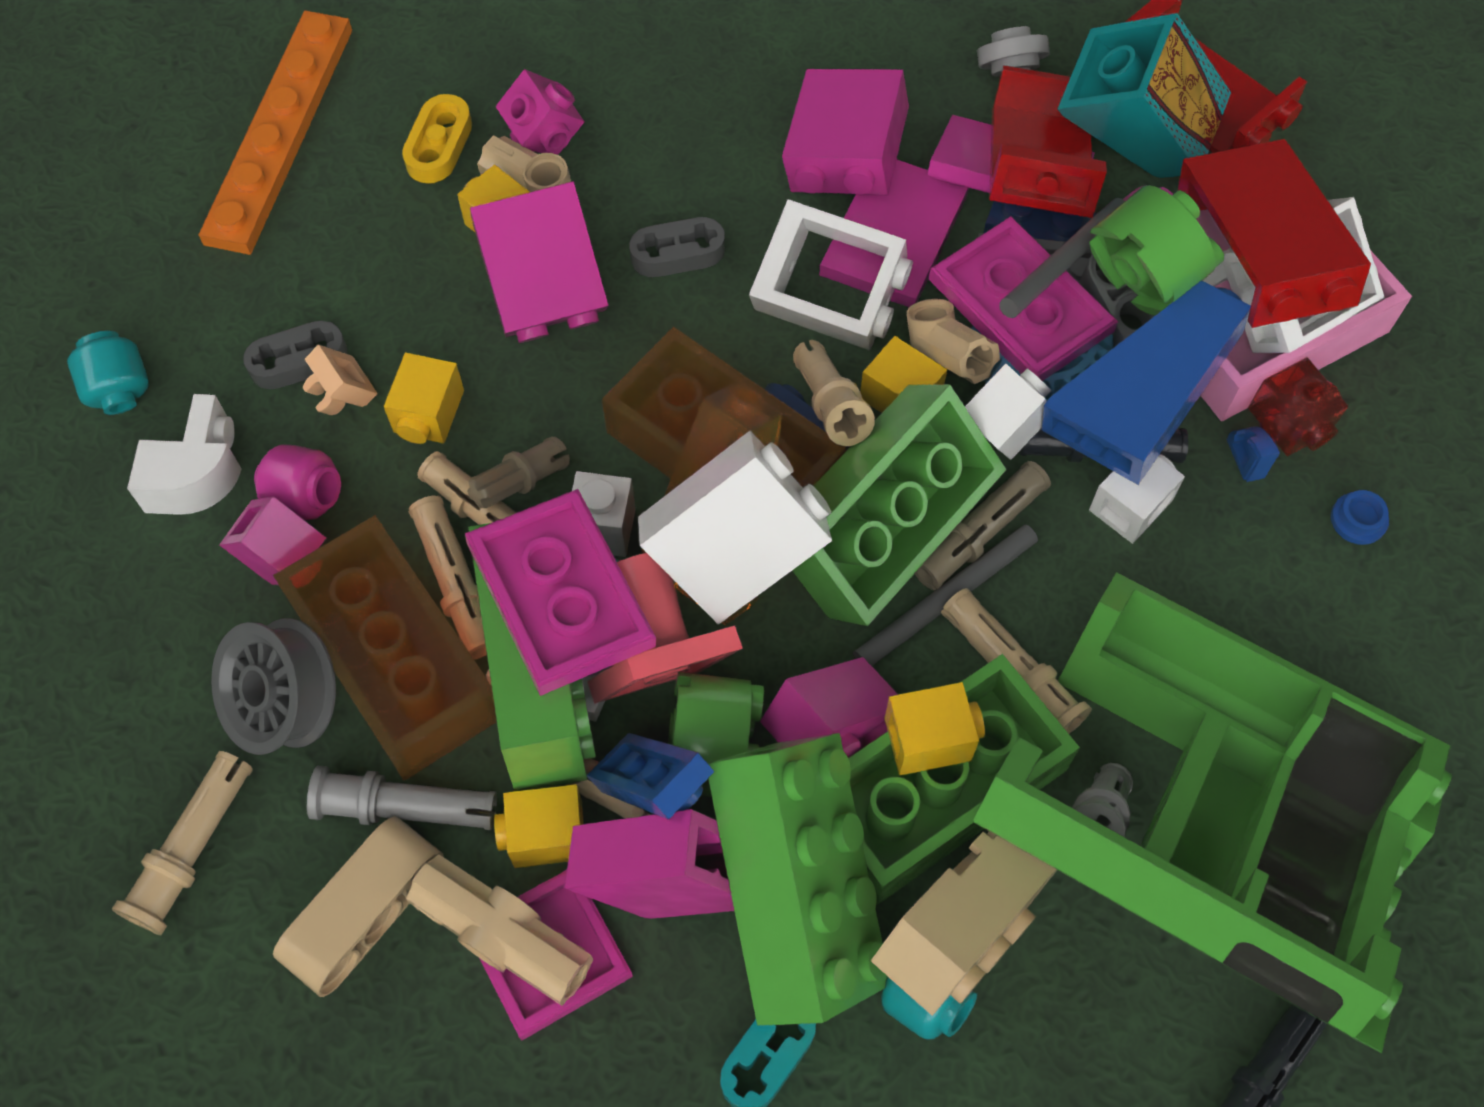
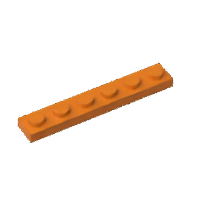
M304 10L198 234L204 246L248 255L252 254L352 33V27L348 18Z

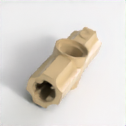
M439 854L430 862H426L412 880L411 889L406 896L408 902L439 925H443L459 936L457 940L465 948L493 968L501 972L508 969L561 1006L570 997L574 996L586 978L589 967L593 962L592 955L586 952L584 948L563 937V934L557 933L542 923L538 913L505 889L495 886L492 890Z

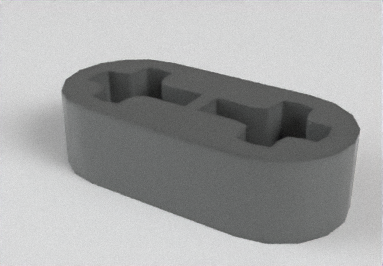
M696 217L639 229L633 234L629 242L631 264L635 271L647 277H661L716 265L722 260L725 253L724 229L716 220L707 217ZM705 237L709 247L700 248L695 239ZM655 246L659 256L650 257L646 248Z
M315 321L265 336L252 342L246 348L243 361L254 384L264 389H277L304 381L314 374L305 358L316 347V343L326 341L328 348L348 354L347 345L336 325L327 321ZM274 356L276 367L266 370L265 359Z

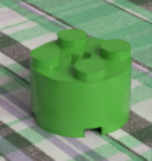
M1151 185L1143 186L1090 231L1091 234L1097 235L1089 241L1091 252L1107 279L1117 290L1127 284L1138 295L1130 302L1138 309L1153 316H1156L1172 302H1175L1198 282L1207 278L1224 261V253L1220 246L1207 236L1202 226L1196 220L1200 216L1199 207L1188 194L1181 190L1170 195L1158 187Z
M683 672L677 673L673 695L677 696V706L674 708L673 713H671L667 744L698 752L707 763L759 748V744L749 743V738L753 737L755 722H760L764 698L763 686L751 685V681L745 679ZM707 779L701 785L703 792L700 797L712 798L709 780Z

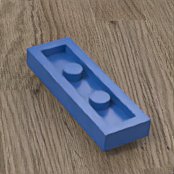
M628 733L586 776L602 793L670 819L677 811L688 810L699 799L703 792L701 785L715 771L698 752Z

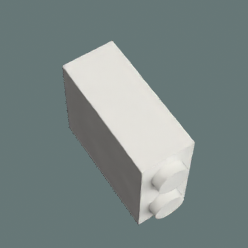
M751 430L638 516L640 546L718 625L832 541L826 518L831 513V510L823 496L811 484L803 488L791 475L794 472L793 467L780 448L773 442L764 446Z

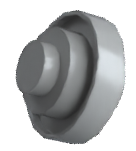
M1028 26L997 31L991 34L992 43L977 49L979 68L991 70L992 76L996 77L1001 76L1003 65L1035 70L1040 67L1039 60L1050 55L1048 36L1041 34L1031 35L1030 27Z

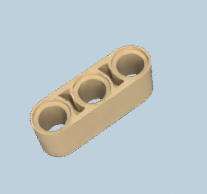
M396 816L388 818L374 830L286 929L275 945L273 951L274 958L319 997L329 995L338 988L410 904L406 896L411 889L412 880L426 862H430L438 854L444 857L443 853Z

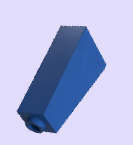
M1201 280L1175 302L1168 305L1053 394L1044 405L1042 431L1139 485L1242 336L1251 305L1243 302L1231 290L1216 288Z

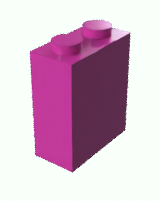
M806 69L782 154L791 192L888 195L909 109L903 70Z
M574 181L470 208L472 223L505 337L517 335L518 342L523 343L548 336L547 326L567 321L571 330L599 322L597 313L605 311L608 307V302Z
M690 809L677 811L670 819L654 814L573 826L565 889L648 919L734 911L716 820Z

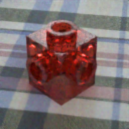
M1306 357L1265 379L1249 404L1248 409L1259 421L1260 427L1271 436L1273 441L1276 442L1288 457L1306 446L1311 451H1314L1334 438L1339 431L1335 425L1349 406L1342 399L1338 388L1330 381H1327L1310 359Z

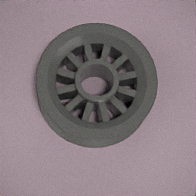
M292 618L278 619L267 626L261 623L247 622L232 628L220 642L212 666L211 684L213 701L223 729L238 747L248 753L262 755L274 752L282 745L292 748L305 747L321 737L328 727L334 711L336 681L333 664L327 648L319 635L310 626Z

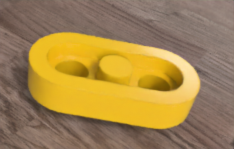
M441 94L430 98L422 106L402 150L407 172L414 180L421 183H436L444 180L453 172L472 130L469 107L462 98L452 94ZM445 124H454L450 127L443 126Z

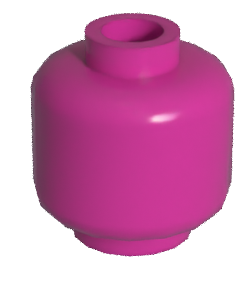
M278 445L269 450L257 466L254 475L258 499L274 496L303 520H314L326 513L337 501L341 490L340 475L331 457L320 450L296 445Z

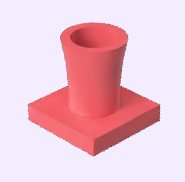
M647 553L620 560L617 564L656 636V647L612 665L587 681L594 704L676 680L678 672L699 673L743 648L735 626L689 638L682 618L674 580Z

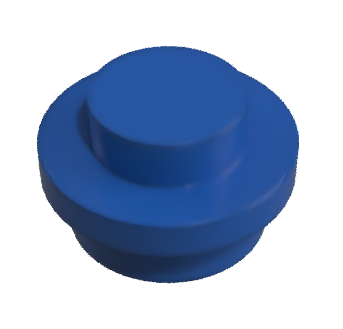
M1358 490L1344 494L1336 501L1331 510V523L1335 531L1343 539L1354 544H1371L1378 541L1387 531L1389 511L1385 501L1379 495L1367 490Z

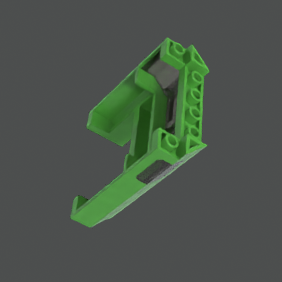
M1116 572L1095 608L1058 682L1183 750L1140 846L1026 783L1043 750L1020 737L994 778L973 819L974 823L1354 1040L1382 1053L1391 1013L1403 988V982L1395 978L1402 948L1389 942L1391 931L1383 926L1394 912L1401 897L1402 890L1394 886L1395 882L1434 835L1442 797L1452 778V774L1445 770L1450 745Z

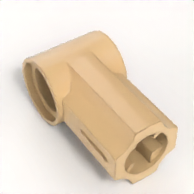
M493 135L482 147L481 158L477 163L480 174H483L495 164L529 192L571 182L568 166L561 156L553 153L537 154L506 136L497 138Z
M928 299L917 302L908 308L907 322L910 343L913 348L973 384L990 377L991 370L1000 360L998 343L955 320L954 305L950 301Z

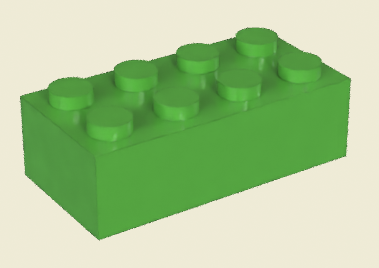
M950 384L908 385L875 420L871 434L864 441L851 446L814 485L831 510V513L826 518L832 541L792 571L830 619L868 626L1007 470Z
M490 523L468 527L469 532ZM473 558L500 747L514 791L549 788L586 781L584 759L596 756L582 678L542 696L539 695Z
M1003 654L961 681L963 682L968 702L976 701L978 703L985 728V736L979 739L972 761L899 776L888 732L848 758L851 768L849 781L856 815L863 826L864 839L862 845L869 879L873 882L876 890L877 905L984 830V828L975 824L973 819L994 778L1019 737L1043 750L1026 783L1039 790L1066 772L1080 748Z
M840 733L779 742L708 762L709 766L715 771L708 780L757 1026L824 1023L885 989L888 976L871 962V959L883 944L875 909L877 896L874 884L869 879L862 845L864 839L863 826L855 811L849 781L851 775L850 762L843 751Z

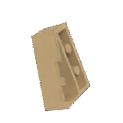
M982 832L969 847L972 852L953 870L949 867L901 918L871 959L873 964L932 1016L950 996L961 1004L984 975L990 972L1009 947L1019 939L1036 918L1027 909L1028 906L1057 871L991 832L987 834Z

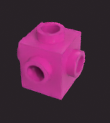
M526 69L522 71L495 106L512 131L510 133L511 139L533 152L559 155L585 122L573 105L575 101L574 96L566 87L559 82Z

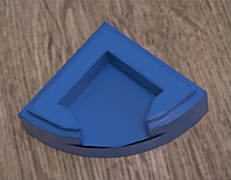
M1257 426L1234 430L1226 439L1242 478L1247 482L1265 478L1280 454L1271 436Z

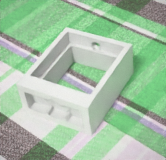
M1354 197L1328 200V202L1371 262L1359 305L1340 311H1331L1254 328L1247 321L1245 332L1252 353H1291L1385 298ZM1232 248L1223 251L1224 261L1222 263L1231 290L1243 302L1251 305L1255 286Z
M788 199L749 297L754 309L870 350L875 337L883 339L889 329L894 313V308L888 307L895 289L901 291L904 289L912 269L913 260L907 259L906 239ZM809 231L885 257L860 320L784 294Z

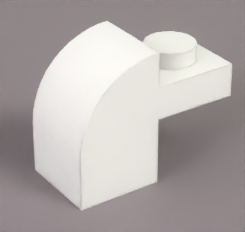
M193 395L183 442L139 440L127 489L145 513L191 514L199 512L222 500L236 484L240 476L241 467L230 450L234 441V423L232 418L226 415L216 395Z

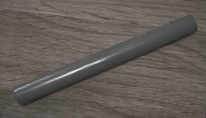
M1114 198L1006 295L999 304L1002 313L1009 318H1015L1090 249L1089 241L1097 236L1090 233L1091 229L1125 202V200Z
M1026 524L1022 525L943 584L938 590H935L853 652L855 659L864 657L871 666L875 665L940 616L941 611L944 609L943 606L953 595L965 588L972 592L1036 544L1038 537L1034 530Z

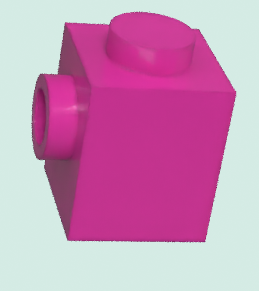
M274 496L251 500L219 546L270 584H293L296 581L304 580L316 567L319 561V555L316 552L326 537Z

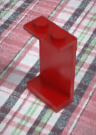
M1151 0L1125 22L1179 13L1183 0ZM1195 38L1231 91L1209 149L1211 152L1215 153L1268 142L1272 132L1277 127L1285 130L1294 122L1303 107L1299 103V99L1307 84L1306 80L1299 76L1280 94L1275 95Z
M1003 65L992 108L989 200L1093 218L1107 173L1106 161L1092 159L1091 134L1062 116L1057 110L1070 80L1069 76Z
M1285 139L1183 159L1178 190L1188 194L1195 201L1200 211L1208 209L1255 286L1247 320L1252 328L1331 311H1340L1359 305L1371 262Z

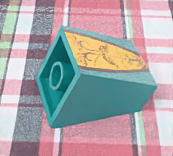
M1178 13L1090 29L1057 110L1062 116L1151 175L1159 178L1180 176L1183 159L1208 154L1231 91Z

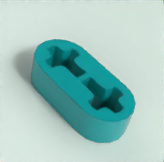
M755 1019L722 1067L720 1086L727 1102L732 1107H766L777 1095L810 1048L816 1033V1023L798 1024V1029L804 1036L799 1041L792 1037L786 1038L775 1053L767 1046L775 1036L776 1026H757ZM761 1055L769 1060L760 1077L761 1083L766 1087L765 1091L759 1095L751 1090L746 1093L744 1098L737 1095L735 1090L737 1089L738 1080L732 1074L738 1066L748 1071Z

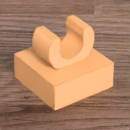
M318 344L305 358L314 374L306 379L303 385L304 391L317 396L326 391L323 400L315 407L318 412L336 415L344 408L345 403L364 407L378 394L355 358L351 355Z

